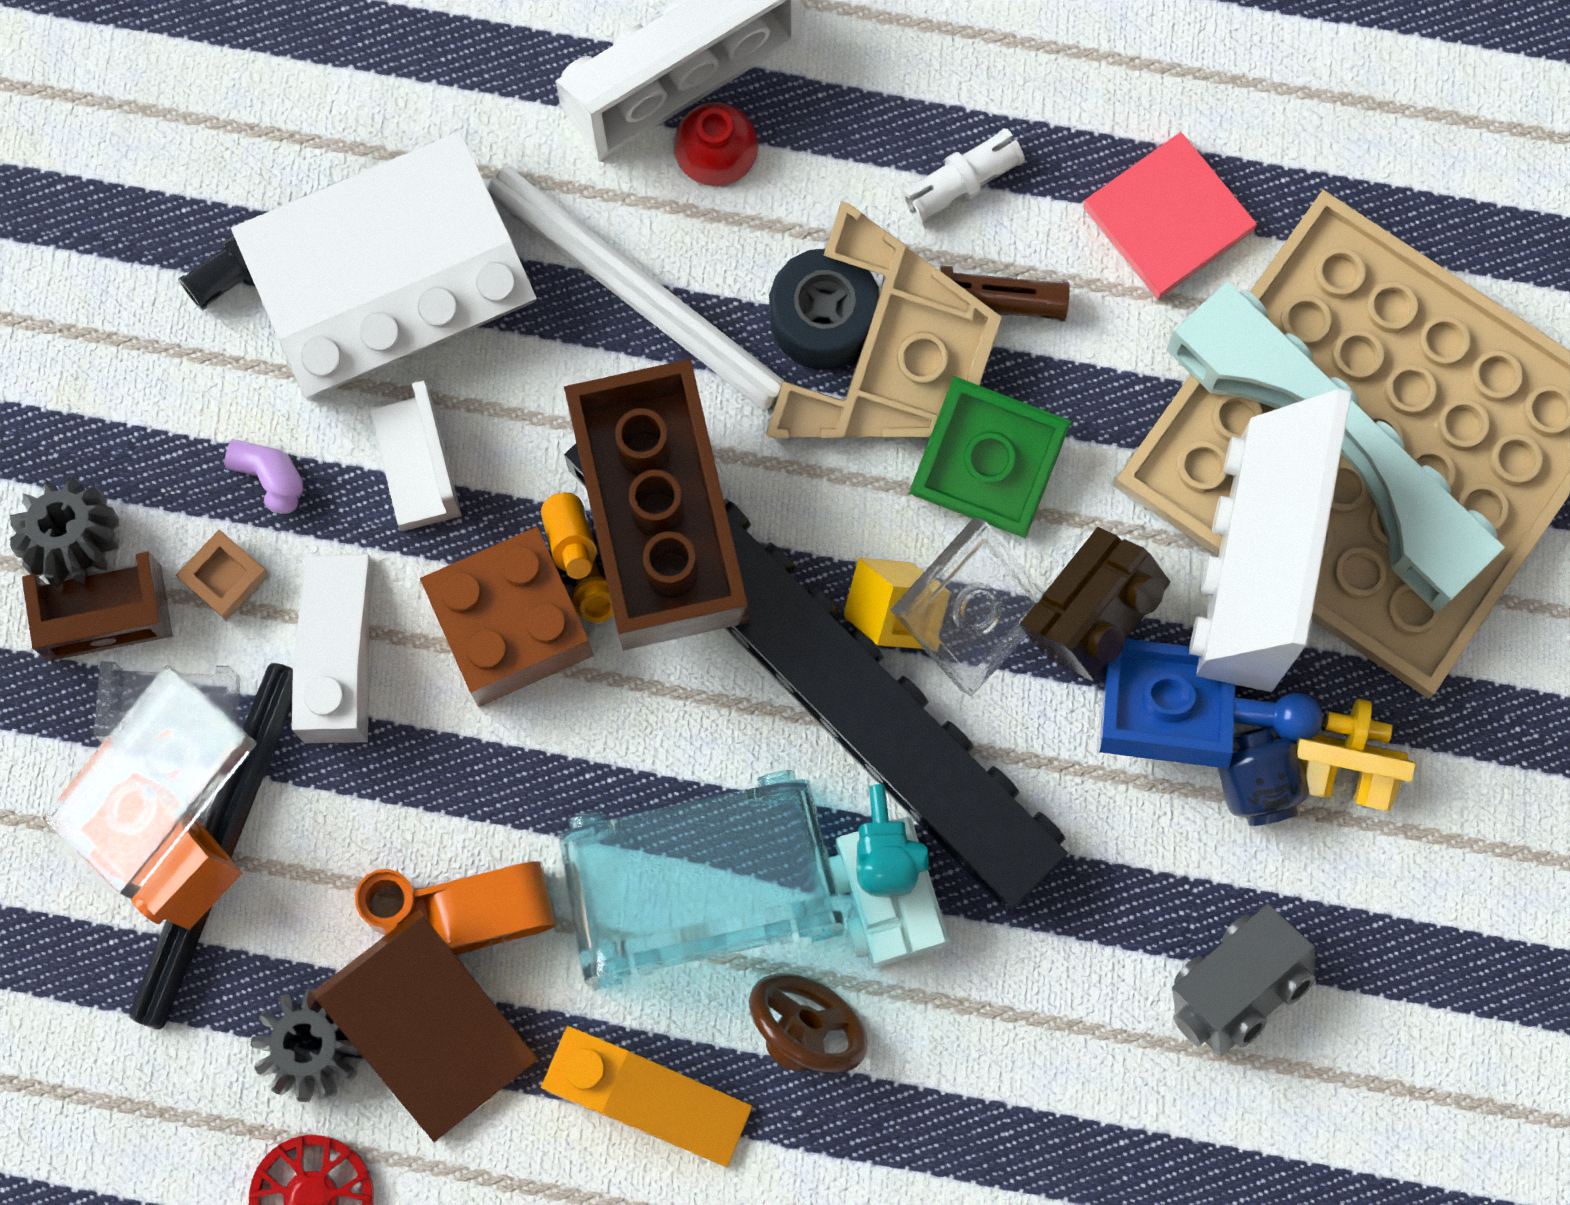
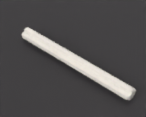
M504 167L493 177L488 185V190L491 198L760 408L767 410L776 403L783 382L781 377L513 169Z

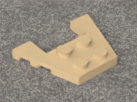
M841 201L823 256L881 274L885 277L872 322L846 398L841 400L783 381L766 436L772 438L930 437L953 376L980 385L1002 317L909 249L889 232H886L854 206Z

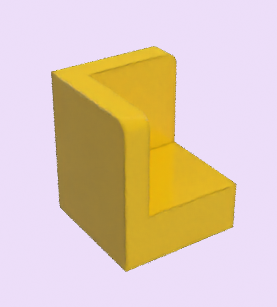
M858 558L844 609V617L877 646L932 649L948 590L913 563Z

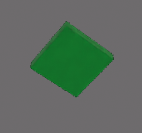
M953 376L908 493L1026 539L1072 421Z

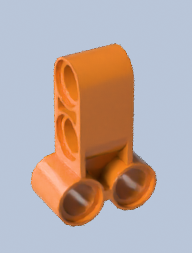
M540 861L516 864L415 890L401 873L391 869H378L367 874L360 881L355 892V906L359 915L376 932L386 935L419 909L455 955L542 933L558 925L543 863ZM385 887L401 889L404 893V903L402 909L396 915L390 918H379L373 915L371 902L379 890Z

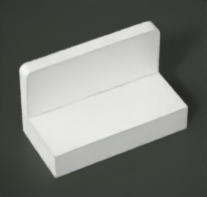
M425 380L412 383L415 398L370 409L397 523L401 532L462 516L434 402Z

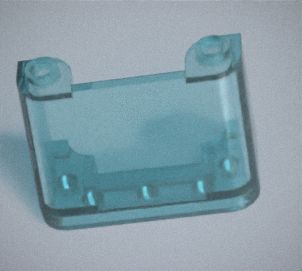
M785 770L757 778L758 787L610 820H607L606 812H592L570 818L568 820L569 830L560 833L558 840L583 978L589 989L594 991L623 984L622 978L631 976V969L636 968L641 977L653 974L652 970L778 942H780V946L793 943L792 933L798 932L799 938L811 937L812 942L842 936L845 922L810 781L808 779L796 780L794 770Z

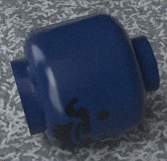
M1271 727L1258 728L1234 735L1235 748H1233L1229 769L1218 768L1230 813L1238 817H1247L1249 826L1271 824L1298 815L1297 805L1307 799L1309 788L1302 760L1298 759L1297 744L1289 739L1273 738Z

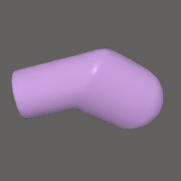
M232 439L226 451L225 468L257 476L262 487L267 491L264 497V504L270 511L287 514L296 510L299 501L298 495L303 493V480L288 454L279 449Z

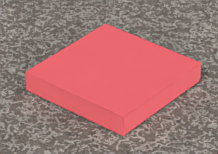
M1179 132L1086 198L1083 204L1084 210L1157 300L1254 232L1257 225L1182 132Z

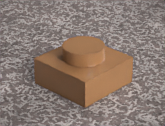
M220 529L176 574V577L225 621L238 610L269 576L268 572Z

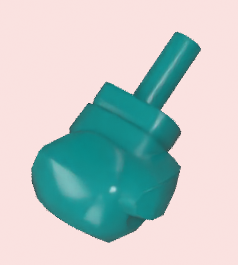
M875 784L869 787L873 823H865L858 828L857 881L862 890L872 896L892 897L909 894L916 886L919 873L929 869L928 848L925 844L907 840L904 822H889L885 785Z

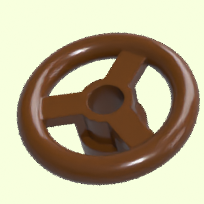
M776 973L763 977L752 988L749 996L751 1017L761 1035L766 1039L767 1051L783 1067L797 1072L811 1069L818 1072L835 1074L850 1071L863 1061L868 1047L865 1028L855 1011L839 995L826 986L804 976ZM784 993L805 997L817 1003L825 1010L817 1011L812 1007L799 1005ZM770 1008L782 1015L778 1022L773 1017ZM844 1030L848 1039L847 1049L841 1053H825L823 1039L829 1031Z

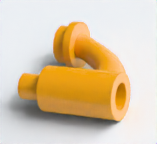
M562 492L554 494L541 507V518L553 561L558 568L566 571L569 577L577 581V585L572 592V603L576 612L589 622L599 623L606 621L614 615L606 577L601 576L595 560L597 549L584 504L578 496L572 493Z

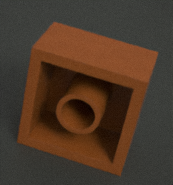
M538 527L420 578L478 708L594 656L589 639Z

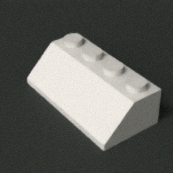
M675 0L667 7L663 16L647 26L636 25L622 32L609 49L594 58L584 56L572 62L563 71L561 78L555 81L560 105L597 160L601 161L801 38V0Z

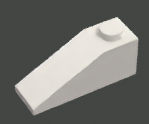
M369 555L306 556L293 661L292 731L304 743L368 742Z

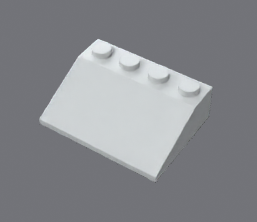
M460 131L231 227L301 392L307 400L533 304L537 299L509 234Z
M1337 389L1252 417L1241 438L1231 436L1223 469L1224 474L1234 475L1230 497L1220 495L1212 526V533L1222 535L1219 556H1208L1201 584V593L1211 595L1207 618L1199 616L1196 618L1189 647V654L1200 656L1196 676L1272 692L1305 648L1351 391Z

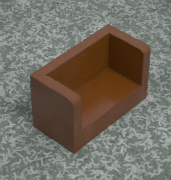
M149 551L137 553L136 567L86 576L85 585L77 583L74 579L65 580L59 588L55 585L46 584L36 574L22 576L32 649L49 662L173 637L161 564Z

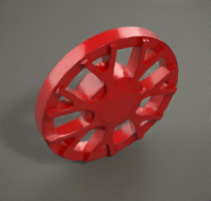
M322 1135L299 1136L276 1146L258 1165L249 1189V1205H261V1196L271 1194H283L284 1205H338L339 1196L362 1200V1205H374L372 1178L362 1158L347 1144ZM304 1146H324L323 1162L320 1171L304 1170ZM297 1148V1157L293 1160L287 1152ZM331 1149L341 1154L334 1161L330 1160ZM280 1157L296 1173V1176L289 1181L286 1187L268 1174L270 1168ZM347 1159L356 1170L358 1176L338 1188L328 1174ZM264 1180L270 1183V1189L262 1190ZM359 1182H361L362 1194L354 1193L351 1190Z

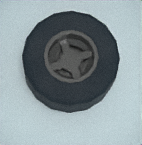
M825 249L808 250L791 258L776 274L769 294L771 333L781 351L797 364L816 370L841 368L859 359L879 299V286L869 270L823 256ZM817 318L829 319V320H828V321H821V320H818Z

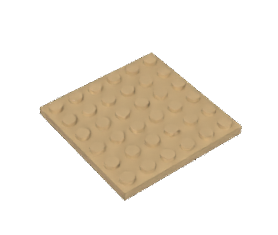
M1322 190L1250 293L1257 297L1264 305L1268 313L1267 319L1284 335L1287 333L1295 335L1309 348L1313 356L1312 362L1328 378H1339L1354 391L1359 401L1358 406L1375 423L1382 421L1399 434L1405 445L1403 450L1421 467L1424 465L1430 466L1444 477L1451 488L1450 495L1467 511H1477L1488 519L1497 531L1498 536L1496 539L1505 547L1437 614L1391 569L1388 541L1376 504L1359 474L1340 454L1311 620L1430 699L1447 677L1570 495V350L1339 199ZM1190 375L1116 478L1113 486L1219 556L1222 535L1212 533V526L1220 495L1230 497L1234 475L1223 473L1231 436L1241 438L1252 417L1276 410L1277 408L1242 397L1212 394Z

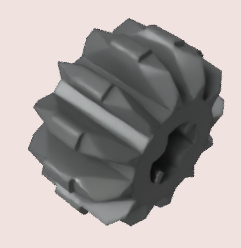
M70 477L59 491L53 482L45 479L44 495L36 498L22 493V503L28 511L9 515L10 525L16 533L9 539L11 549L18 558H22V566L30 575L36 574L38 577L44 575L51 585L59 588L66 577L71 574L77 583L85 585L87 576L85 570L94 566L96 569L107 571L108 562L102 553L120 549V540L113 531L120 526L118 515L113 507L106 505L107 499L102 491L94 486L85 490L79 480Z
M315 989L306 990L301 1010L297 1001L291 995L284 994L280 996V1007L285 1015L283 1018L280 1019L267 1011H263L259 1016L262 1024L273 1028L271 1037L255 1036L251 1038L252 1048L271 1052V1055L261 1059L254 1068L257 1074L262 1076L270 1075L279 1070L272 1082L271 1090L278 1095H284L295 1083L296 1099L303 1103L310 1102L313 1096L315 1081L325 1097L331 1098L337 1094V1087L331 1075L336 1072L341 1077L353 1080L357 1075V1071L342 1061L345 1054L361 1055L350 1040H345V1034L326 1011L321 1008V1005L312 993ZM308 1029L311 1030L312 1036L322 1040L320 1053L310 1052V1056L313 1059L310 1062H306L304 1055L294 1051L296 1039L299 1037L306 1040L307 1037L304 1031Z

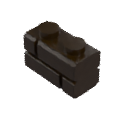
M1097 527L1045 591L1039 602L1032 607L1020 622V626L1047 658L1066 668L1069 667L1072 671L1093 681L1107 663L1114 661L1120 655L1125 640L1146 614L1152 613L1159 606L1164 591L1170 585V580L1145 548L1126 539L1121 540L1117 535Z

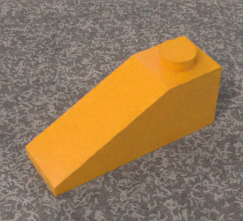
M567 1026L541 1085V1088L550 1094L728 1168L753 1107L570 1026Z

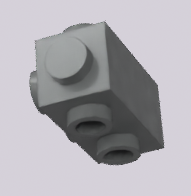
M1268 903L1253 917L1248 914L1241 916L1226 930L1222 937L1221 945L1205 959L1202 956L1191 959L1178 972L1174 980L1175 985L1172 987L1176 1013L1173 1016L1174 1022L1193 1044L1201 1046L1205 1042L1220 1057L1236 1044L1239 1047L1248 1045L1262 1032L1267 1024L1266 1017L1283 1002L1287 1005L1294 1004L1311 988L1315 980L1314 975L1316 974L1315 947Z

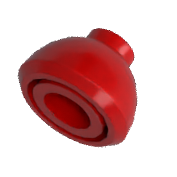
M710 102L699 105L685 115L677 127L674 138L676 161L688 177L701 184L722 186L733 183L742 178L751 169L757 157L758 138L753 124L743 112L729 104Z

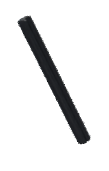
M271 663L267 666L204 824V828L230 858L233 856L292 707L293 668L283 664ZM211 908L190 930L167 920L165 921L129 1011V1018L153 1029H162L165 1026Z

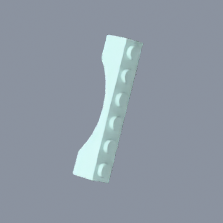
M1227 280L1174 330L1166 351L1210 393L1242 397L1277 409L1337 389L1351 391L1341 454L1359 474L1376 504L1388 541L1391 569L1438 614L1505 548L1496 539L1498 536L1496 529L1482 514L1474 510L1467 511L1450 495L1451 488L1439 472L1427 465L1421 467L1403 450L1405 445L1402 438L1392 427L1382 421L1375 423L1358 406L1359 401L1356 394L1345 382L1336 377L1328 378L1312 362L1313 356L1311 351L1298 337L1290 333L1284 335L1267 319V310L1257 297L1246 290L1239 292Z

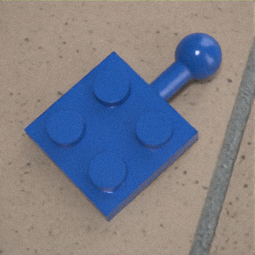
M1126 639L1120 655L1114 661L1105 665L1100 753L1229 769L1233 755L1234 723L1271 727L1280 738L1292 740L1296 744L1299 738L1312 740L1322 727V710L1316 700L1307 694L1290 693L1281 697L1276 703L1236 698L1235 684L1196 676L1200 656L1189 654V646Z

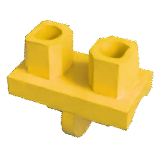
M1356 699L1350 716L1334 712L1327 713L1325 730L1346 734V740L1317 734L1312 740L1299 738L1297 756L1298 759L1302 760L1309 795L1331 798L1337 768L1341 767L1360 771L1354 794V801L1357 804L1390 811L1399 791L1401 780L1412 782L1416 763L1408 760L1407 752L1365 744L1367 739L1389 743L1392 734V724L1371 720V701Z

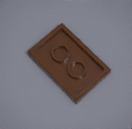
M419 909L312 992L317 1002L433 1142L437 1141L538 1060L525 1041Z

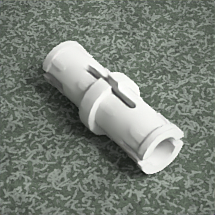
M1004 128L997 135L963 155L959 152L951 154L945 158V166L915 184L901 189L903 201L909 212L915 209L917 211L913 214V218L919 224H922L929 217L963 197L971 200L980 195L981 186L1011 168L1023 164L1025 161L1024 154L1017 140L1010 144L1008 142L1013 138L1012 133Z

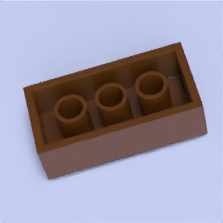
M691 359L564 386L623 651L749 623L747 599Z

